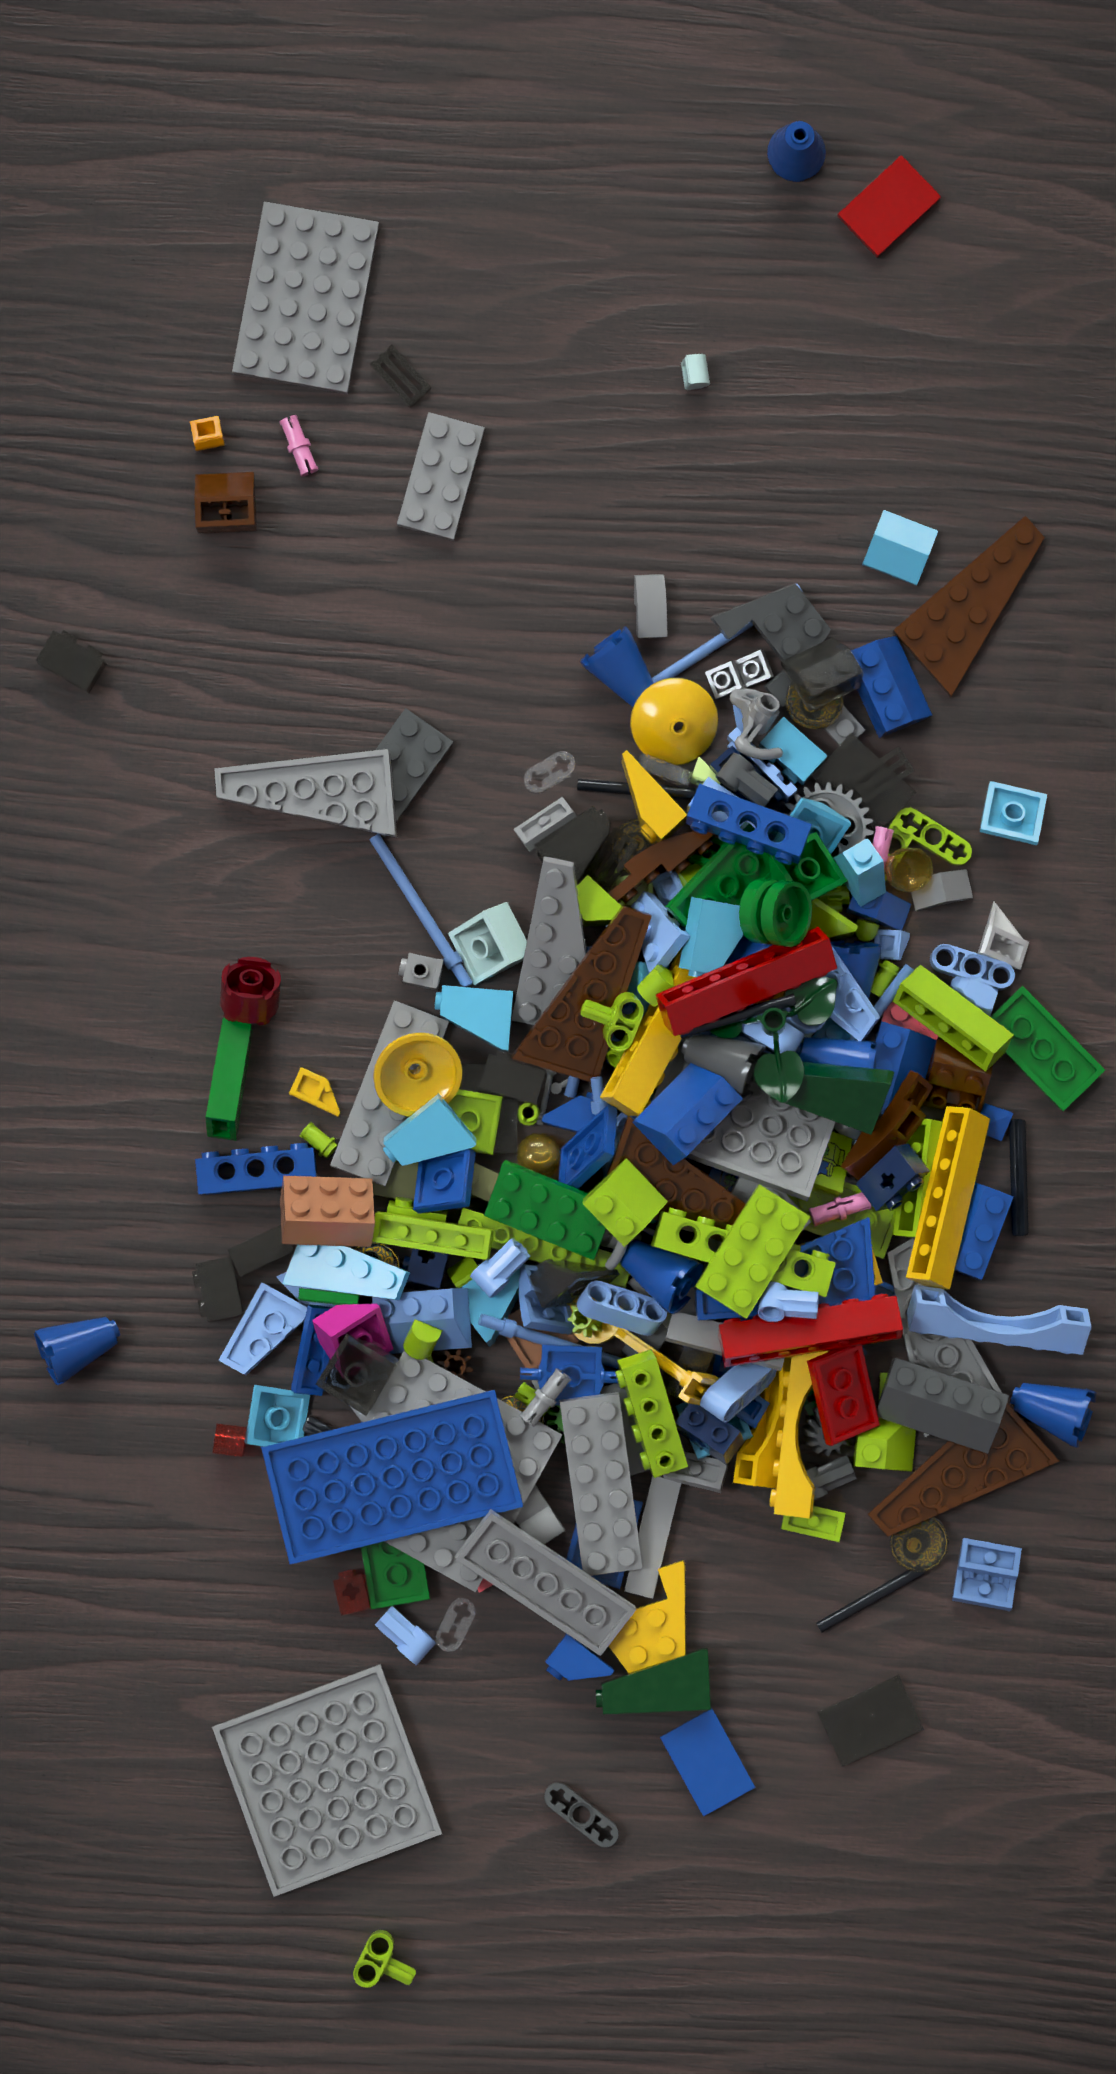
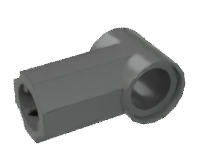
M733 753L716 774L717 780L733 792L738 791L752 803L763 807L769 803L778 791V788L754 771L753 765L737 753Z
M847 1455L832 1460L820 1467L814 1466L806 1469L809 1478L816 1487L814 1500L828 1494L829 1490L857 1479Z

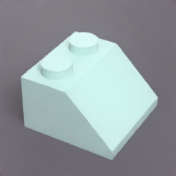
M507 902L482 911L448 933L474 985L517 965L524 959L527 940Z

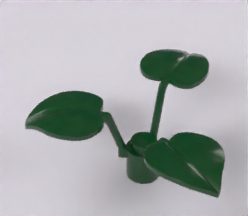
M829 977L813 978L795 989H787L785 996L793 994L796 1001L795 1006L789 1007L792 1009L791 1012L782 1011L778 1008H769L762 1016L757 1015V1017L709 1031L717 1037L731 1039L736 1038L741 1033L742 1023L749 1025L760 1022L762 1030L767 1035L773 1036L775 1054H765L758 1059L754 1067V1078L763 1092L780 1103H786L794 1097L802 1084L804 1065L800 1056L794 1051H785L780 1054L779 1034L785 1029L786 1018L794 1017L796 1014L798 1019L805 1025L817 1026L826 1022L832 1015L835 1007L837 981Z

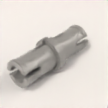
M558 1368L555 1369V1372L541 1389L537 1388L534 1392L536 1396L520 1414V1417L526 1422L529 1421V1424L533 1427L537 1425V1422L550 1406L554 1407L557 1403L555 1399L571 1381V1378L565 1373L562 1374V1371Z

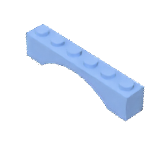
M914 1285L906 1313L909 1331L919 1334H934L948 1338H963L977 1342H992L1006 1346L1057 1351L1064 1354L1083 1355L1091 1330L1089 1312L1085 1308L1058 1305L1031 1315L1014 1317L995 1316L964 1306L952 1298L944 1289Z

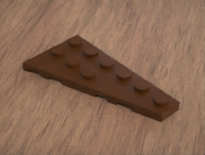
M1026 516L893 630L898 639L950 697L953 695L1045 538Z
M621 906L512 1054V1059L591 1082L590 1078L600 1076L609 1048L603 1037L605 1024L581 1016V1008L585 1000H591L611 1008L616 997L621 993L627 992L652 917L651 914Z
M628 1116L607 1176L627 1158L668 1201L660 1211L668 1213L670 1207L687 1212L685 1217L687 1219L697 1221L698 1216L715 1221L714 1227L724 1230L727 1224L733 1226L746 1203L686 1158L673 1166L632 1123L634 1119ZM659 1211V1213L653 1218V1220H657V1221H658V1218H659V1215H660V1211ZM684 1226L681 1228L694 1233L693 1229L690 1226ZM718 1234L710 1237L711 1239L723 1242Z
M1007 1403L988 1454L947 1441L867 1515L888 1537L1059 1462V1460Z

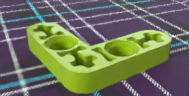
M911 807L901 809L888 828L895 830L892 838L900 842L901 849L897 854L888 853L890 860L894 862L892 865L886 862L884 870L885 881L891 875L911 841H914L954 866L966 864L972 855V848L966 840ZM913 815V822L918 826L921 825L922 821L927 823L921 830L919 837L914 835L918 829L913 826H909L907 829L902 827L903 820L900 819L901 816ZM936 829L940 832L941 841L939 844L931 845L926 842L925 833L927 830ZM947 836L952 838L949 842V845L957 848L959 845L964 847L963 853L966 855L965 858L959 857L957 860L952 857L954 852L947 847L944 853L939 851L945 844Z

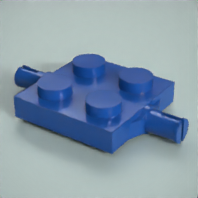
M542 1344L541 1361L538 1368L520 1367V1373L532 1374H520V1380H538L540 1389L555 1372L556 1368L561 1370L562 1374L565 1373L569 1376L571 1381L555 1399L557 1402L555 1405L559 1406V1400L599 1395L604 1383H618L617 1378H610L616 1377L615 1371H604L601 1346Z

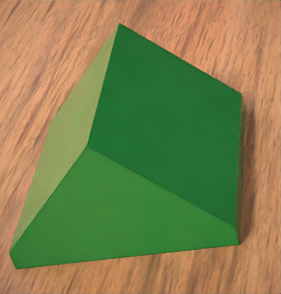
M817 832L809 835L799 864L792 862L791 865H787L775 860L773 855L769 857L771 879L802 883L808 890L811 902L848 881Z

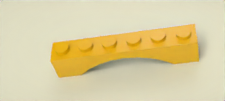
M831 1350L787 1357L791 1358L790 1370H785L783 1388H788L787 1400H782L780 1406V1418H784L783 1430H778L776 1447L781 1448L780 1460L775 1459L773 1477L778 1478L777 1489H772L770 1495V1507H774V1514L812 1518L816 1487L809 1478L801 1459L798 1443L799 1421L804 1403L813 1388L807 1361Z
M784 1358L782 1370H777L771 1384L761 1393V1397L770 1404L756 1428L752 1427L751 1433L753 1437L747 1439L737 1452L733 1483L777 1489L778 1478L773 1477L775 1459L780 1460L781 1448L776 1447L778 1430H783L784 1418H780V1406L782 1400H787L788 1388H783L785 1370H790L791 1358Z

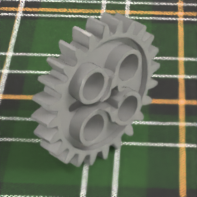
M827 782L825 790H821L820 785L815 783V792L812 793L807 787H804L805 796L803 798L817 802L825 801L831 809L843 817H849L854 821V831L843 836V838L848 840L849 844L845 846L839 842L837 845L839 848L838 855L865 840L866 835L874 834V831L866 829V825L873 822V819L864 818L863 816L868 812L869 807L859 808L858 805L863 798L860 797L853 801L851 799L853 795L852 789L843 794L842 784L834 791L830 782ZM794 794V798L798 803L802 797ZM788 802L785 804L787 808L791 810L790 814L796 807L797 803L795 805Z

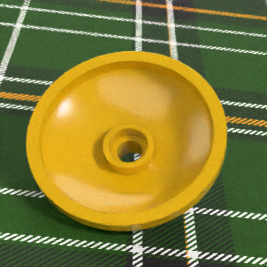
M684 678L663 679L646 688L636 700L630 719L631 733L639 749L653 761L665 765L685 764L702 755L713 742L718 727L717 708L709 693L699 684ZM677 722H682L683 727L678 731L674 730V725Z
M429 1033L404 1035L391 1042L378 1057L373 1073L374 1086L379 1098L390 1110L410 1117L438 1093L447 1104L454 1098L462 1080L461 1061L451 1044L437 1035ZM412 1064H419L416 1069H409Z

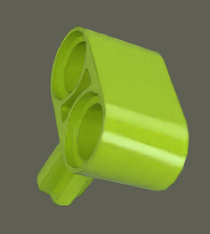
M624 992L616 997L611 1008L591 1000H585L580 1014L583 1017L605 1024L603 1037L612 1050L622 1052L631 1046L642 1020L644 1008L635 994ZM627 1002L636 1003V1008L631 1014L622 1013V1007ZM615 1030L625 1031V1036L622 1040L615 1042L610 1039L611 1034Z
M377 1930L368 1938L355 1965L353 1976L355 1982L365 1988L374 1986L380 1977L382 1978L383 1974L401 1983L410 1985L415 1977L416 1970L392 1958L394 1948L392 1935L387 1931ZM381 1937L387 1940L389 1944L388 1950L383 1953L376 1952L372 1947L374 1939ZM363 1965L372 1966L376 1972L375 1977L371 1980L363 1979L359 1974L360 1967Z

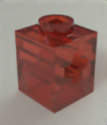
M217 1423L213 1453L244 1457L247 1427Z
M356 1569L339 1572V1578L334 1579L333 1584L341 1616L370 1609V1599L364 1574H356ZM348 1583H352L353 1587H359L360 1592L355 1594L356 1599H351L350 1595H344L343 1590L348 1588Z

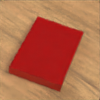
M901 155L843 208L837 217L878 258L941 199V196Z
M862 1345L834 1349L807 1361L826 1445L833 1446L880 1425Z

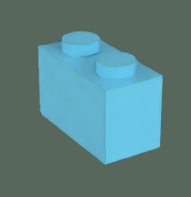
M784 716L759 744L761 749L777 747L782 749V757L767 761L771 764L777 762L784 769L782 774L793 784L798 781L803 785L827 758V755Z

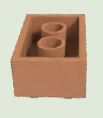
M283 1176L280 1196L282 1244L371 1247L375 1227L373 1183L371 1178Z

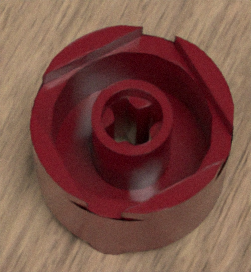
M242 957L238 959V963L231 966L230 963L226 965L222 971L220 1006L224 1012L225 1019L248 1024H268L279 1008L281 975L278 969L276 972L271 967L270 962L258 957Z

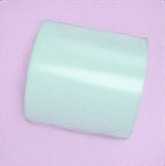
M686 355L681 362L685 389L692 390L709 386L710 380L706 355Z

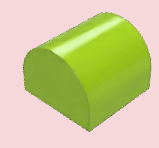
M656 965L637 986V990L642 998L652 1006H658L655 994L674 987L672 971L662 965Z
M414 1319L403 1343L405 1352L414 1359H427L431 1355L442 1330Z

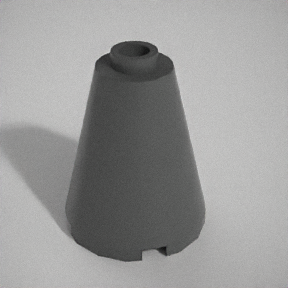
M695 1034L692 1038L687 1037L682 1047V1053L685 1054L684 1060L687 1063H692L722 1076L743 1098L742 1101H747L754 1093L749 1089L753 1083H756L754 1078L755 1064L761 1056L768 1054L763 1052L768 1048L760 1043Z

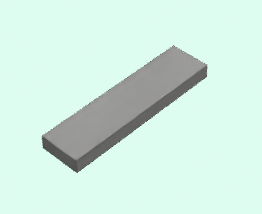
M677 1312L671 1315L665 1341L722 1356L718 1328L719 1324L723 1323L713 1320H697V1316ZM784 1358L752 1364L781 1371Z
M652 1475L638 1532L643 1569L629 1570L624 1592L653 1599L659 1576L658 1568L662 1564L681 1483L662 1477L654 1478Z

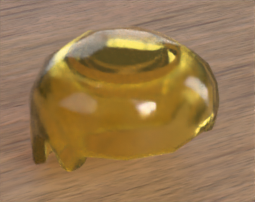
M900 848L889 855L885 865V873L888 883L896 890L913 892L923 889L931 881L933 866L931 858L922 849Z
M532 1133L526 1136L519 1144L516 1163L551 1177L559 1168L561 1148L555 1138L545 1133Z

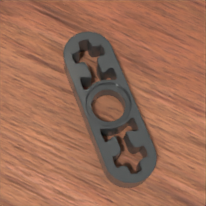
M554 1782L546 1788L544 1799L548 1807L600 1847H610L617 1841L618 1828L616 1824L567 1785L561 1782ZM560 1788L565 1791L563 1797L569 1802L572 1797L577 1799L570 1806L567 1814L562 1811L566 1808V1805L560 1801H557L555 1804L551 1802L553 1796L550 1792L552 1790L559 1791ZM578 1806H584L590 1811V1818L585 1823H578L573 1819V1811ZM595 1815L601 1818L597 1821L599 1826L602 1828L610 1826L612 1828L610 1834L613 1837L610 1840L608 1838H604L602 1841L599 1840L600 1833L594 1827L591 1832L586 1830L593 1823Z

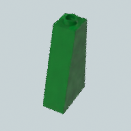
M222 1019L206 1111L207 1137L237 1140L253 1033L252 1024Z

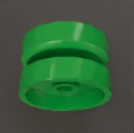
M758 878L752 881L745 889L740 902L739 920L742 932L750 942L793 947L804 939L810 927L812 903L808 890L802 883Z

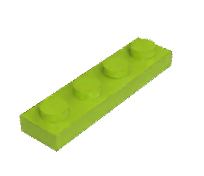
M377 1211L375 1212L372 1242L488 1260L490 1259L493 1229Z

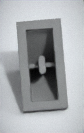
M967 869L940 872L909 882L915 911L973 898Z

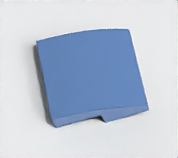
M526 1264L521 1266L519 1302L524 1328L571 1334L575 1326L572 1322L567 1321V1318L571 1317L572 1312L569 1303L576 1298L570 1273Z
M963 1538L952 1601L1011 1611L1022 1548Z

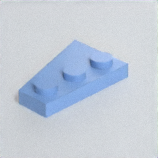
M737 727L727 737V740L730 742L727 747L733 746L736 750L735 740L742 733ZM740 753L741 756L753 765L754 770L778 788V791L773 796L777 802L782 799L787 803L794 797L797 788L791 782L786 786L782 782L784 778L781 772L770 762L766 764L763 760Z
M643 891L636 902L631 905V908L652 915L641 947L650 973L656 965L667 967L691 936L679 928L680 924L676 919L670 918L665 906L653 893Z
M831 945L837 969L828 972L824 977L835 979L837 981L835 1007L830 1018L858 1041H863L880 1019V1016Z
M261 1282L219 1361L247 1375L305 1321L307 1307Z

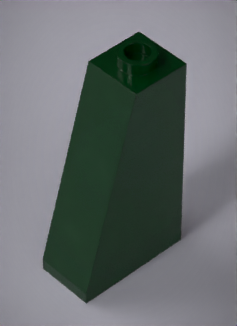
M803 1062L804 1077L802 1084L794 1097L785 1104L872 1135L890 1089L894 1072L883 1069Z
M700 1648L686 1653L684 1656L601 1682L602 1689L596 1690V1708L602 1707L603 1714L711 1710L708 1649Z

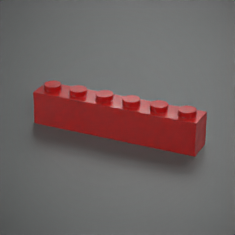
M819 927L809 930L804 939L793 947L770 946L657 993L655 996L664 1025L675 1037L688 1034L694 1028L703 1024L714 1023L720 1017L732 1012H740L758 1001L769 1000L775 994L782 991L795 989L813 978L824 977L828 972L837 969L828 936Z
M878 1294L871 1297V1300L865 1301L848 1299L843 1301L841 1305L830 1306L827 1303L818 1304L817 1319L784 1316L781 1321L768 1322L755 1315L753 1319L741 1321L740 1318L725 1320L723 1324H719L718 1328L724 1368L901 1339L903 1334L897 1296L889 1297L888 1294Z

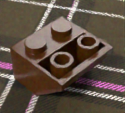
M254 472L195 474V524L198 533L257 531Z
M937 1039L926 1079L933 1088L923 1105L946 1110V1106L971 1108L980 1113L992 1075L993 1065L985 1072L946 1041Z

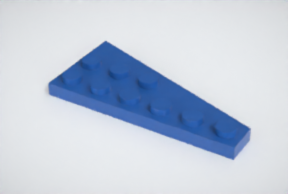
M870 1217L801 1245L800 1252L811 1255L812 1250L829 1254V1261L836 1262L827 1296H819L818 1304L827 1303L830 1306L841 1305L843 1301L848 1299L865 1301L871 1300V1297L875 1296ZM799 1260L795 1263L794 1272L797 1276L802 1277L807 1274L808 1264L806 1261ZM785 1286L787 1290H798L795 1288ZM699 1289L695 1290L697 1320L742 1317ZM759 1300L748 1317L758 1315Z

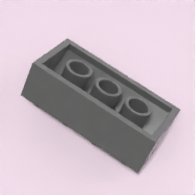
M894 1358L892 1359L876 1410L878 1418L988 1454L1001 1423L1009 1395Z

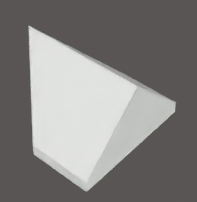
M994 901L978 954L1006 962L1012 968L1021 970L1029 942L1021 937Z

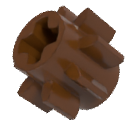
M457 1349L456 1355H451L449 1351L445 1350L447 1359L445 1361L439 1360L437 1363L444 1365V1369L447 1370L450 1366L449 1360L451 1358H454L456 1361L462 1360L463 1365L460 1367L462 1372L457 1376L465 1380L463 1376L465 1371L473 1372V1369L466 1365V1362L472 1357L467 1356L463 1359L460 1356L461 1349Z

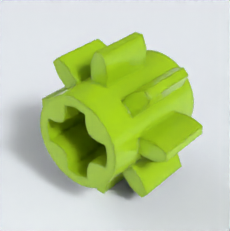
M843 884L819 897V900L835 911L842 912V905L849 904V890Z
M571 1306L573 1312L571 1317L567 1318V1321L572 1322L575 1326L572 1330L573 1333L579 1334L583 1331L584 1337L591 1338L592 1331H603L601 1327L602 1322L585 1317L579 1312L577 1306Z

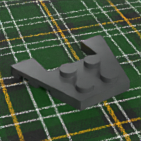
M796 584L788 585L763 595L758 599L713 615L710 618L726 639H730L750 621L785 665V668L763 686L769 694L778 699L780 707L786 705L795 686L799 684L797 682L802 679L831 631L830 627Z

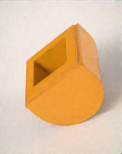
M219 416L190 421L196 451L225 446Z

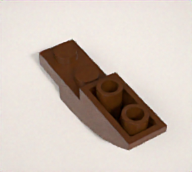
M692 831L667 838L648 847L624 864V868L630 875L611 890L609 895L618 903L623 901L627 904L639 893L636 889L642 883L646 882L649 885L660 876L661 872L659 869L661 867L669 875L673 872L677 874L683 872L691 864L689 859L697 852L702 855L714 845L711 840L715 835L710 832L700 834Z
M910 1070L880 1120H877L872 1135L861 1132L854 1146L847 1154L841 1168L859 1181L894 1146L906 1144L927 1116L920 1108L933 1086L920 1074Z

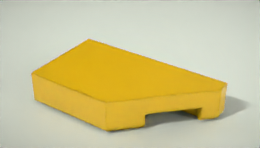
M301 1067L289 1095L339 1117L340 1110L329 1080Z

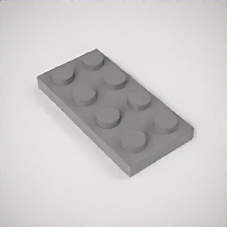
M428 412L397 526L454 541L485 427Z

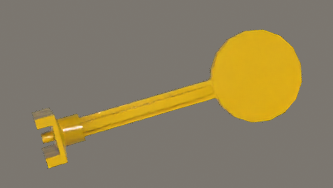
M585 1288L576 1293V1298L569 1304L570 1308L572 1305L577 1306V1300ZM602 1322V1332L592 1331L591 1338L584 1337L583 1331L579 1334L573 1333L579 1340L589 1344H602L616 1336L638 1353L651 1349L657 1358L659 1367L677 1379L679 1385L683 1387L678 1397L689 1404L700 1405L701 1398L706 1390L719 1379L711 1374L686 1371L631 1331Z

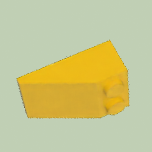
M626 750L622 753V766L641 825L640 828L642 830L640 832L651 844L655 841L658 843L670 838L686 823L687 814Z

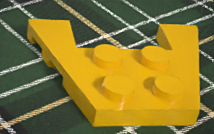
M684 1560L658 1568L667 1598L636 1608L634 1614L609 1645V1648L628 1673L686 1654Z

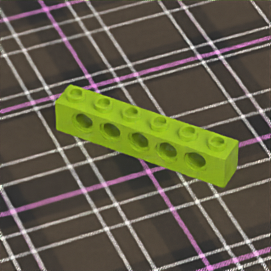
M670 1207L668 1213L660 1211L650 1246L707 1263L711 1261L716 1251H712L708 1246L709 1238L714 1234H718L724 1240L732 1225L728 1224L725 1230L714 1227V1220L698 1216L697 1221L685 1218L687 1212ZM684 1226H690L694 1231V1238L689 1243L682 1242L679 1237V1232ZM793 1244L771 1279V1282L781 1283L802 1291L819 1292V1296L826 1297L836 1262L829 1261V1254L812 1250L811 1255L800 1252L801 1246ZM799 1260H804L808 1264V1272L802 1277L797 1276L794 1272V1265Z
M466 1208L462 1209L458 1224L493 1229L492 1249L499 1251L510 1239L514 1238L527 1249L530 1255L528 1260L597 1281H603L624 1289L626 1288L629 1273L620 1263L613 1270H608L605 1266L606 1261L612 1254L611 1252L599 1249L597 1257L593 1261L485 1217L482 1213Z

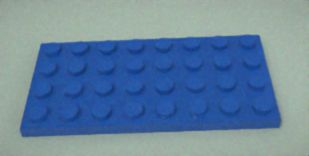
M495 1390L261 1447L289 1564L484 1517L490 1509L496 1513H501L523 1507Z

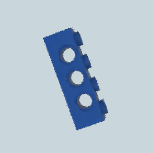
M700 783L686 820V824L690 825V828L697 833H713L718 835V838L725 843L735 844L737 842L746 845V848L753 853L762 855L765 852L775 856V860L787 865H791L792 862L799 864L812 824ZM722 811L728 818L723 822H717L712 818V814ZM749 821L756 826V829L752 832H745L740 828V824ZM777 831L784 836V839L781 842H773L769 839L768 835L771 832Z
M308 1143L290 1144V1150L282 1151L278 1150V1146L260 1147L261 1153L249 1154V1149L231 1150V1156H220L219 1151L201 1153L202 1158L195 1159L198 1195L282 1188L283 1176L317 1177L315 1149L308 1148ZM283 1158H291L294 1162V1169L289 1174H282L278 1170V1163ZM256 1160L262 1161L265 1167L263 1174L259 1177L251 1176L248 1171L250 1163ZM226 1163L232 1164L235 1168V1174L229 1180H223L219 1175L220 1167Z

